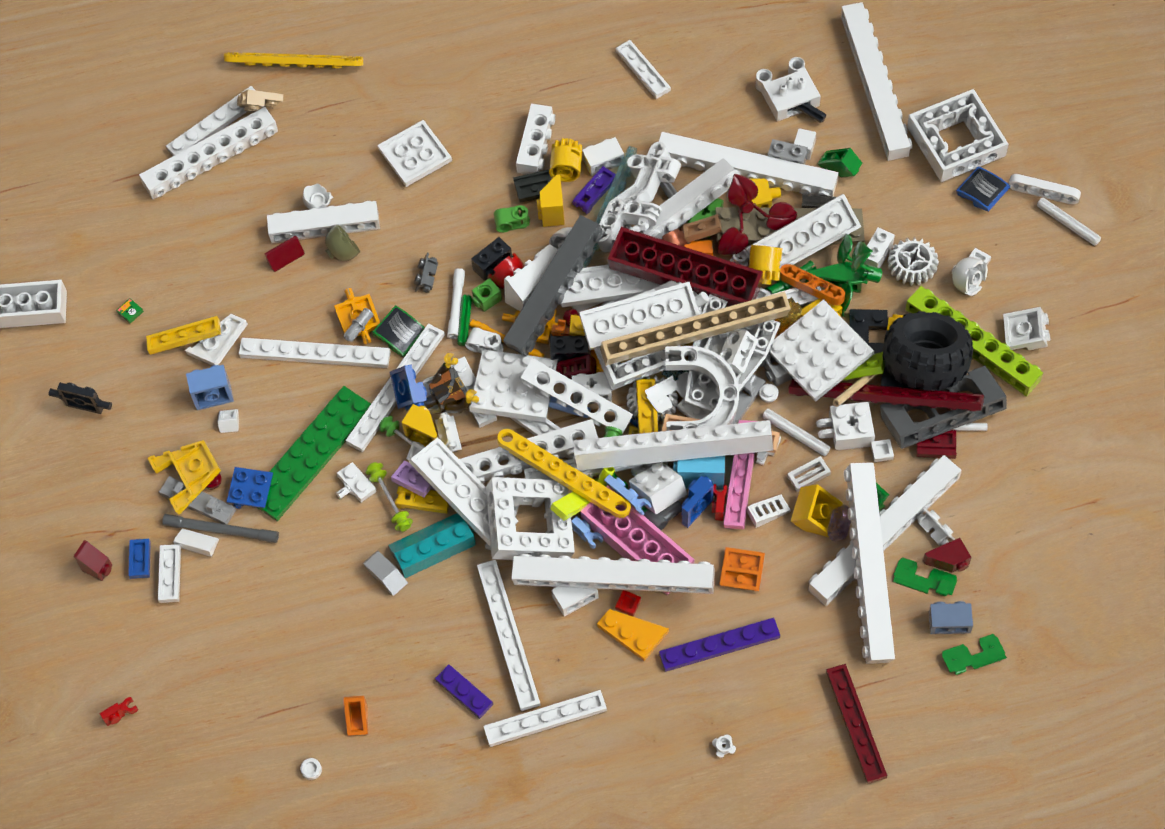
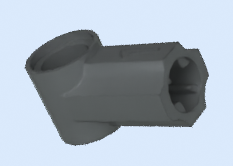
M678 500L658 514L647 510L643 516L662 530L666 527L668 521L682 512V505Z

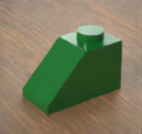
M851 148L826 151L817 164L826 170L838 172L840 177H853L859 172L863 162Z

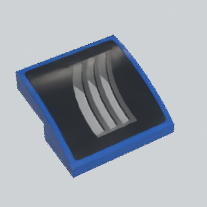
M978 166L956 191L958 196L971 200L975 207L989 212L1008 191L1010 185L992 172Z

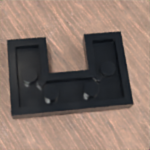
M850 309L849 326L874 350V354L883 352L884 343H869V330H887L888 311Z

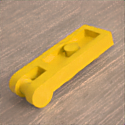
M399 486L397 489L398 497L394 503L399 509L410 508L445 514L448 512V502L437 491L430 490L425 497H422L402 486ZM410 496V500L405 499V497Z

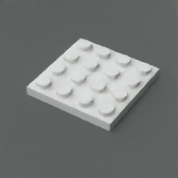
M822 300L775 338L769 353L816 402L874 355V350L825 300Z
M483 349L474 390L477 391L474 396L479 397V401L477 403L471 402L470 412L546 422L550 398L539 393L541 389L534 386L532 389L523 384L524 380L521 376L532 358L555 371L558 359L551 360L550 358ZM544 373L539 374L537 382L541 385L546 384L548 376Z

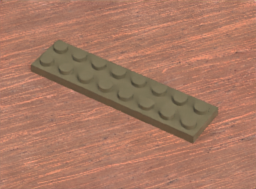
M715 208V215H719L722 232L716 234L717 244H719L722 234L727 229L735 227L740 230L739 208ZM755 208L750 213H742L744 227L742 233L747 235L748 244H753L777 231L767 227L766 221L768 218ZM760 208L765 213L769 214L770 208ZM794 208L798 213L795 220L816 208ZM852 208L861 225L860 228L849 233L853 245H857L860 241L865 242L862 209ZM844 237L831 244H841Z

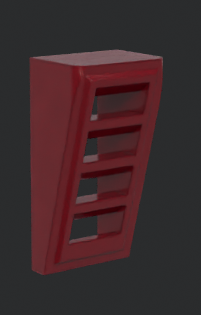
M588 354L557 362L556 371L571 380L572 376L581 373L586 375L596 374V360Z

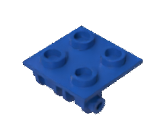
M235 467L227 503H233L237 509H241L243 505L265 508L273 472Z

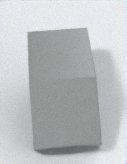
M376 551L363 562V565L375 579L380 580L387 591L393 596L408 584L399 570L379 551Z

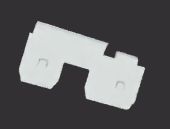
M688 372L679 375L676 381L671 376L645 390L648 400L656 411L662 413L672 408V402L667 395L676 390L685 399Z

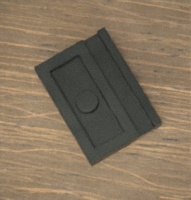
M549 170L513 177L519 203L540 198V191L551 181Z

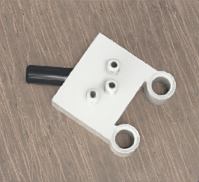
M792 58L789 61L788 75L773 81L772 73L769 70L761 69L757 72L756 89L764 96L777 122L802 112L820 123L824 122L827 115L816 108L820 106L821 96L805 69V62L802 58Z

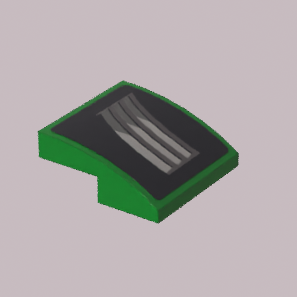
M395 305L373 330V336L388 344L392 351L404 358L425 327L403 309Z

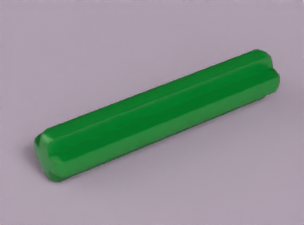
M464 294L461 299L457 338L459 346H465L468 339L472 305L471 295Z

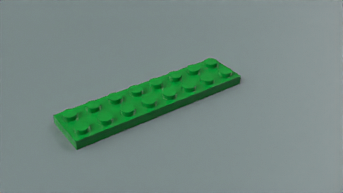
M343 386L269 471L273 472L266 506L265 508H257L278 522L343 446L371 403L346 386Z

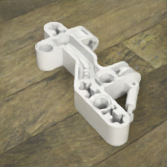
M663 142L652 144L647 155L635 154L627 160L632 175L637 179L631 187L612 199L607 205L599 223L603 230L602 238L597 242L603 252L611 251L620 228L626 224L635 225L630 230L636 232L646 231L649 226L656 225L662 209L650 202L654 199L660 183L674 182L681 167V163L678 160L670 157Z

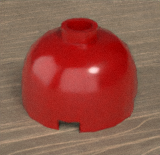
M516 253L512 254V259L510 256L505 258L493 269L495 274L493 276L489 274L487 277L501 289H505L504 278L507 276L512 277L516 269L524 268L523 262Z

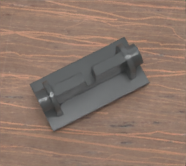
M428 252L424 258H420L418 263L420 271L414 280V284H416L415 292L421 288L424 292L429 293L433 288L435 277L428 274L435 276L438 262L435 257L428 258Z

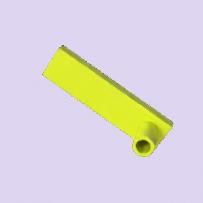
M614 467L603 468L599 477L594 480L606 487L607 483L604 479L609 474L613 476ZM571 492L553 502L550 510L565 521L581 512L590 502L575 492Z

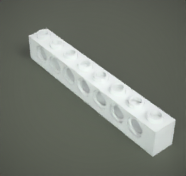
M263 107L139 174L142 184L152 199L161 197L184 182L194 179L197 175L209 171L212 167L227 161L230 157L242 153L245 149L258 144L267 137L273 136L278 132L276 121L266 107Z
M590 419L527 439L560 459L574 457V440L577 437H581L584 440L598 438L593 420ZM558 443H564L562 448H555ZM501 447L459 459L482 484L485 481L491 480L492 477L503 478L504 475L519 474L524 469L533 468ZM502 460H508L506 465H500ZM483 466H490L487 471H481Z

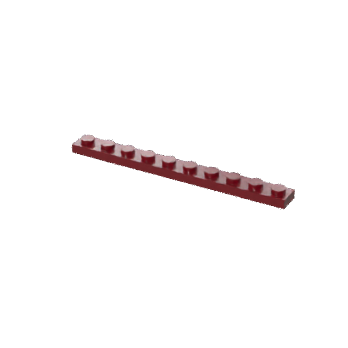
M792 379L788 387L789 394L810 396ZM839 382L822 397L836 399L853 384ZM864 385L848 398L852 401L864 400L871 401L872 403L887 402L893 405H921L930 408L944 407L950 410L967 409L971 412L981 411L984 403V395L926 391L922 389Z

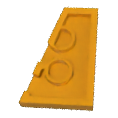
M611 609L597 623V627L643 661L648 658L669 632V628Z

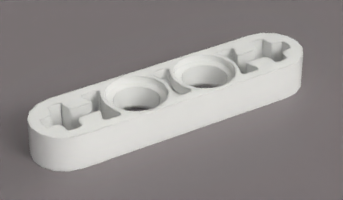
M1020 174L1011 175L1008 183L1012 190L1067 204H1077L1081 192L1076 188Z

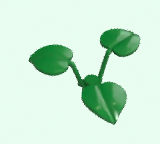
M847 233L838 248L837 261L841 264H844L846 259L851 261L852 273H857L860 269L859 275L862 277V280L849 281L842 284L841 288L845 291V300L841 304L843 308L842 317H845V311L852 299V285L867 284L868 281L879 283L882 277L881 268L864 264L873 252L864 242L860 241L857 243L852 258L849 254L853 243L851 236Z

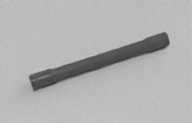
M164 514L162 522L164 526L183 527L247 537L277 543L279 538L278 531L252 529Z

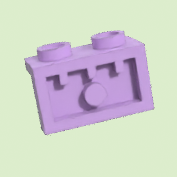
M403 461L391 476L392 482L422 497H425L431 489L435 490L406 461Z

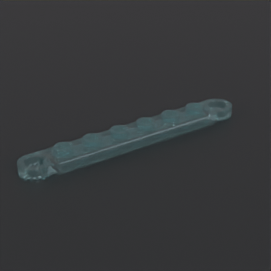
M632 146L627 148L626 156L622 159L597 216L596 223H600L608 203L617 197L620 192H624L626 179L632 174L627 160L637 153V148ZM597 242L593 247L591 256L583 263V268L589 266L594 252L599 250Z

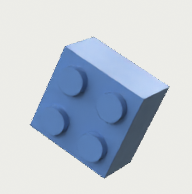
M213 365L207 369L193 370L191 373H186L190 395L197 410L234 402L231 384L224 365Z

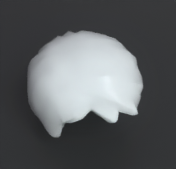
M320 184L306 186L303 191V202L308 209L326 208L333 198L331 193L327 192Z

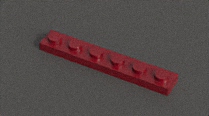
M846 663L826 669V674L867 784L886 779V770Z

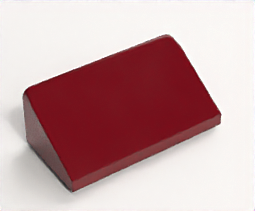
M293 236L266 252L265 257L268 265L276 272L302 257L305 252L298 237Z

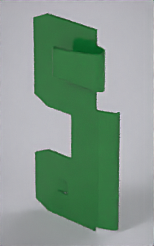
M904 557L898 561L894 572V583L928 594L929 588L935 589V593L943 596L953 594L957 583L956 575L934 568L927 579L915 574L918 568L917 562Z
M994 634L980 638L983 652L971 655L969 649L964 644L942 651V657L949 671H954L955 675L966 672V667L970 665L975 670L1004 660L1007 657L998 637Z

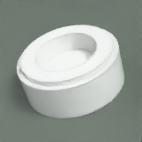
M308 758L303 761L300 770L304 778L314 780L321 775L322 767L318 760Z

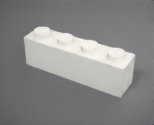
M549 244L535 255L533 261L528 260L525 262L523 269H516L513 273L514 276L504 278L505 303L521 311L559 249Z

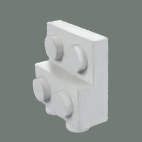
M1041 307L1003 314L1006 344L1011 350L1025 347L1028 350L1047 347V341H1050L1049 330H1046L1045 325L1049 324L1047 313H1044Z

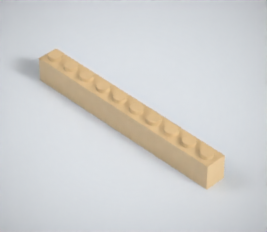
M784 291L602 341L600 351L605 366L665 350V346H679L787 316L791 308Z

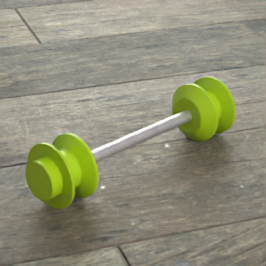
M371 463L365 473L366 475H371L369 478L370 482L380 483L396 514L392 517L391 522L396 524L395 530L402 532L408 530L413 520L407 518L409 512H399L383 482L387 471L381 470L383 468L382 463Z

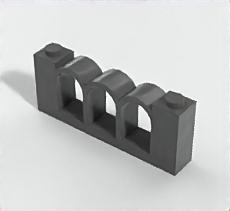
M986 366L969 371L968 375H965L953 387H946L943 390L934 389V391L957 393L959 391H970L973 394L984 395L981 411L971 412L967 409H956L939 415L935 408L928 406L893 405L887 402L880 405L881 419L899 447L903 449L1007 409V396ZM912 409H920L927 414L929 419L914 424L907 412Z

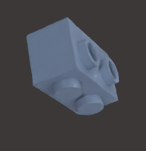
M958 601L954 604H946L945 602L930 604V634L971 633L973 628L971 603Z

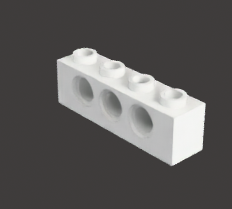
M531 104L516 161L517 173L531 174L543 170V155H547L548 144L546 143L547 140L551 139L552 135L550 127L555 123V114H553L551 106Z

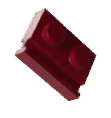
M950 430L917 443V457L941 458L945 455L947 458L956 459V430Z

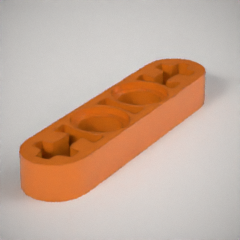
M785 264L781 266L780 279L783 282L821 300H825L832 305H841L844 302L845 291L842 288L794 265ZM807 279L809 282L802 283L799 280ZM818 286H821V287H824L825 289L822 290V291H819V290H817V289H815V288L818 287Z

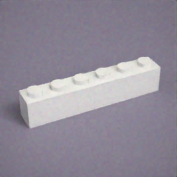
M725 158L721 159L661 204L659 207L662 209V212L659 214L656 225L649 226L646 231H640V233L662 239L663 235L680 227L728 191L733 175L737 174L736 170Z
M365 201L356 204L348 203L341 206H328L319 209L311 208L304 211L267 215L268 234L271 244L285 242L293 236H297L299 240L324 237L336 225L342 227L346 233L380 229L376 201Z

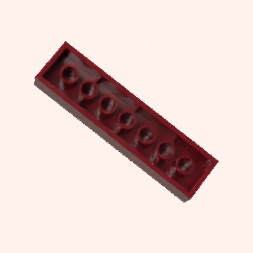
M624 227L620 228L607 259L610 269L659 285L669 281L676 283L690 282L692 291H695L697 294L705 292L708 297L711 294L728 301L727 307L755 300L763 283L762 271Z

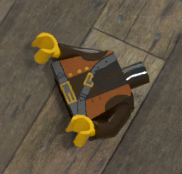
M447 353L444 356L445 363L441 365L429 384L431 395L426 397L427 401H424L427 409L438 405L442 413H462L472 404L471 402L477 403L479 401V397L474 396L477 391L473 389L467 391L455 368H451V365L458 364V358H453L451 361L454 355L452 353Z

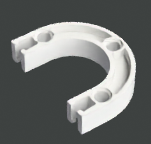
M665 346V371L694 370L702 372L713 380L719 392L718 404L707 417L697 421L666 422V431L731 424L739 403V385L731 366L720 355L709 349L696 346ZM669 355L681 356V360L669 362ZM692 355L695 359L689 362L685 360V356ZM730 391L735 396L733 398H726L724 394Z

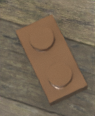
M718 214L683 225L684 237L687 243L722 232L721 220Z

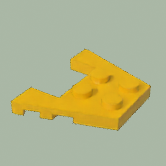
M204 440L182 446L180 450L170 452V450L163 452L161 456L155 457L153 455L148 457L156 473L161 472L174 464L186 489L169 499L178 515L221 472Z

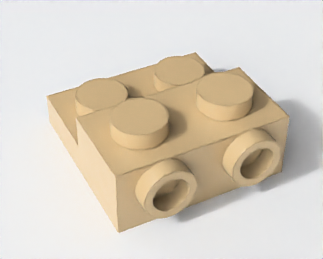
M249 89L242 92L237 98V106L244 108V111L255 112V110H259L262 107L277 106L278 103L283 102V94Z

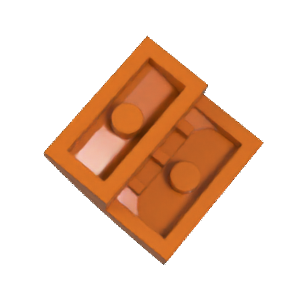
M726 547L720 586L759 592L765 553Z

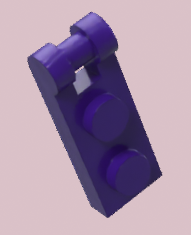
M602 166L573 199L572 205L582 208V211L586 214L590 213L593 206L618 179L617 175Z

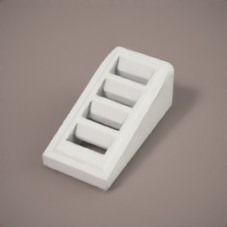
M782 494L747 507V513L756 528L791 512ZM780 502L783 509L780 510L776 503ZM770 505H773L776 510L775 512L772 511ZM766 508L769 514H766L763 509ZM758 511H760L761 517L757 514Z

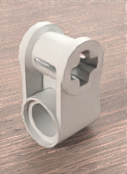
M476 327L472 328L465 344L467 349L482 353L483 349L503 352L502 340L499 334Z

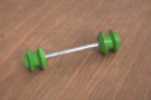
M392 416L381 420L379 424L380 432L387 431V437L397 434L412 445L413 441L398 431L399 421L393 422Z

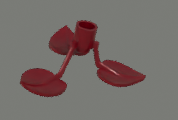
M734 174L727 197L731 204L739 207L740 230L731 227L722 234L718 244L719 254L734 255L742 252L747 247L748 237L745 233H742L744 230L742 213H750L755 208L768 218L766 225L772 230H779L795 221L798 213L786 202L774 204L769 209V214L765 213L752 201L758 195L757 185L745 176Z

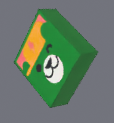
M130 298L116 310L130 324L144 312Z

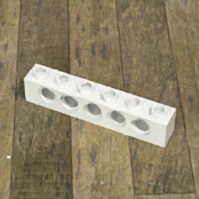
M534 358L530 360L521 376L524 380L523 384L532 389L534 386L541 389L539 393L548 398L551 395L557 398L556 402L564 407H567V405L572 406L574 413L582 417L584 414L588 415L593 420V423L599 427L601 423L605 426L616 427L622 430L623 434L633 416L632 413ZM541 373L548 376V382L544 385L537 382V376ZM556 383H562L565 386V391L562 394L554 392V385ZM574 392H578L582 396V400L577 404L573 403L570 399L571 394ZM590 402H596L599 408L597 412L591 413L588 411L587 405ZM607 411L614 412L615 419L613 422L605 421L604 414Z

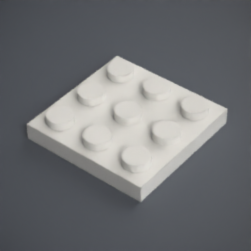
M424 120L378 145L379 151L406 187L452 161L450 154Z

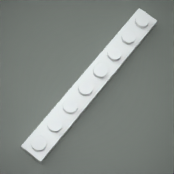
M428 324L397 368L412 364V369H414L417 376L445 336L444 331ZM391 377L346 439L348 445L361 452L365 450L379 430L381 420L388 417L397 404Z
M242 338L239 350L240 358L388 368L391 353L390 348L254 338Z
M492 560L479 564L477 569L520 709L524 711L541 706L497 562Z

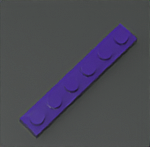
M770 618L659 651L664 670L667 672L779 639L780 633L775 619Z

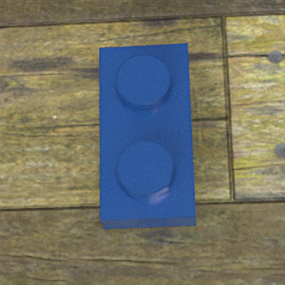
M149 538L130 540V579L150 578L151 541Z

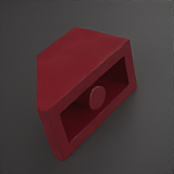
M958 538L926 552L923 562L925 565L953 573L957 570L961 572L967 569L972 557L961 538Z
M86 540L82 542L74 554V558L81 570L100 581H103L105 576H108L112 570L113 565L110 559Z

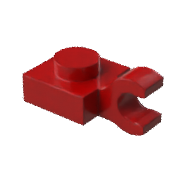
M714 484L713 495L717 498V501L712 502V513H715V520L723 521L727 485H724L723 491L719 492L716 490V484Z
M128 697L122 703H115L99 714L106 725L109 726L110 724L118 723L125 716L124 713L134 714L139 709L136 705L128 708V705L134 702L131 697Z

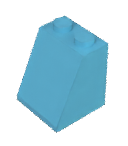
M725 456L674 461L673 470L682 476L686 489H688L693 480H698L702 475L703 477H708L713 482V485L716 484V489L723 490Z

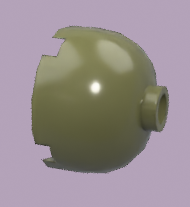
M339 225L334 226L327 233L325 244L328 249L325 251L332 259L335 257L340 261H349L356 257L360 250L356 243L348 237L349 235Z

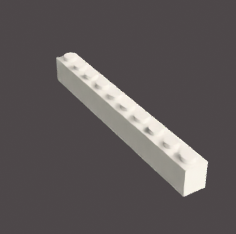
M863 2L842 6L841 19L887 160L909 157L912 141L907 137V126L902 122V111L897 107V96L892 92V81L888 80L887 66L883 65V55L878 50V39L873 35L874 29L873 24L869 23L868 10L864 8Z
M665 132L661 133L659 142L665 144L670 157L678 160L682 167L687 166L699 171H707L721 159L725 158L738 175L749 179L765 178L768 180L769 187H780L786 191L817 196L821 199H833L838 181V172Z
M770 420L574 441V457L577 470L579 471L773 451Z
M945 455L940 459H935L927 472H921L916 479L917 481L913 485L909 484L904 489L902 496L895 497L890 503V507L887 510L883 509L879 513L883 551L915 522L920 514L925 512L924 508L928 509L960 478L962 470ZM853 540L850 541V545L846 549L842 548L837 553L836 559L828 561L824 565L823 571L819 575L816 573L809 580L808 591L825 606L855 579L854 567H856L855 559L852 558Z
M850 463L846 470H844V481L847 482L848 487L846 489V500L849 501L850 506L848 509V519L851 520L850 538L854 544L852 558L855 559L856 563L854 577L858 582L856 597L860 601L858 616L862 620L860 636L864 639L862 655L863 658H866V664L890 663L895 659L874 463Z
M520 554L519 556H514L512 581L514 585L713 594L715 569L714 565L709 562L690 564L688 561L670 563L668 560L650 562L647 559L630 561L627 558L610 560L606 557H600L596 560L585 556L573 559L569 556L551 558L549 555L531 557L529 554Z

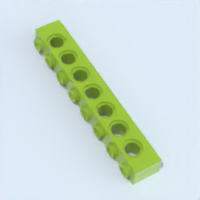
M920 286L907 300L905 310L913 314L919 311L927 313L936 312L944 316H950L955 321L964 325L965 330L969 331L971 338L978 340L973 341L972 358L986 366L987 369L1026 397L1040 383L1043 372L1038 366L1032 365L1021 354L1012 351L1007 344L995 339L990 332L984 331L976 322L964 317L963 313L950 307L945 300H940L931 290Z

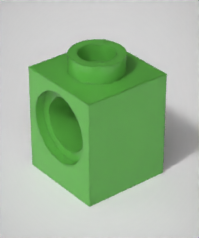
M490 278L472 290L474 305L477 308L480 307L484 312L502 301L501 290Z

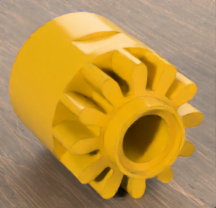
M562 138L560 141L555 140V144H552L549 167V174L552 178L560 174L562 182H571L580 177L582 145H578V141L569 138Z
M761 245L750 246V264L748 267L763 272L762 284L771 285L772 280L779 281L783 248Z

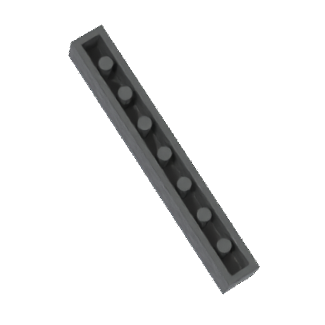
M582 215L579 216L503 339L508 348L524 356H527L534 349L536 340L545 330V325L553 318L555 309L558 304L562 303L566 291L572 287L575 276L581 272L583 263L593 252L594 245L602 238L603 230L599 223Z

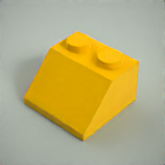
M560 174L556 175L540 191V199H537L538 219L542 220L543 227L565 225Z
M413 404L401 422L404 435L410 440L419 442L426 447L437 438L436 430L429 410L424 406Z
M818 484L800 487L791 522L803 531L832 538L843 503Z

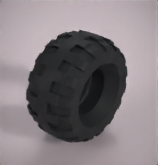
M919 311L913 314H905L902 318L899 317L893 322L885 334L882 356L883 360H885L887 371L898 382L907 384L908 387L914 389L920 388L926 391L934 389L943 390L946 387H953L958 384L969 372L973 355V341L969 331L965 330V326L955 321L954 318L936 312L927 313Z

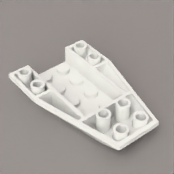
M710 294L709 301L705 304L702 314L726 308L728 301ZM770 320L737 329L747 330L758 340L745 372L735 373L739 392L767 357L780 322ZM730 332L694 341L693 346L709 349L720 355ZM689 370L685 402L712 413L719 401L717 386L706 374ZM730 391L724 394L726 398H733L735 396Z

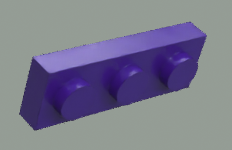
M449 664L435 678L438 684L479 719L493 706V702Z

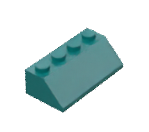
M456 513L391 543L388 547L404 578H408L476 544L469 525Z

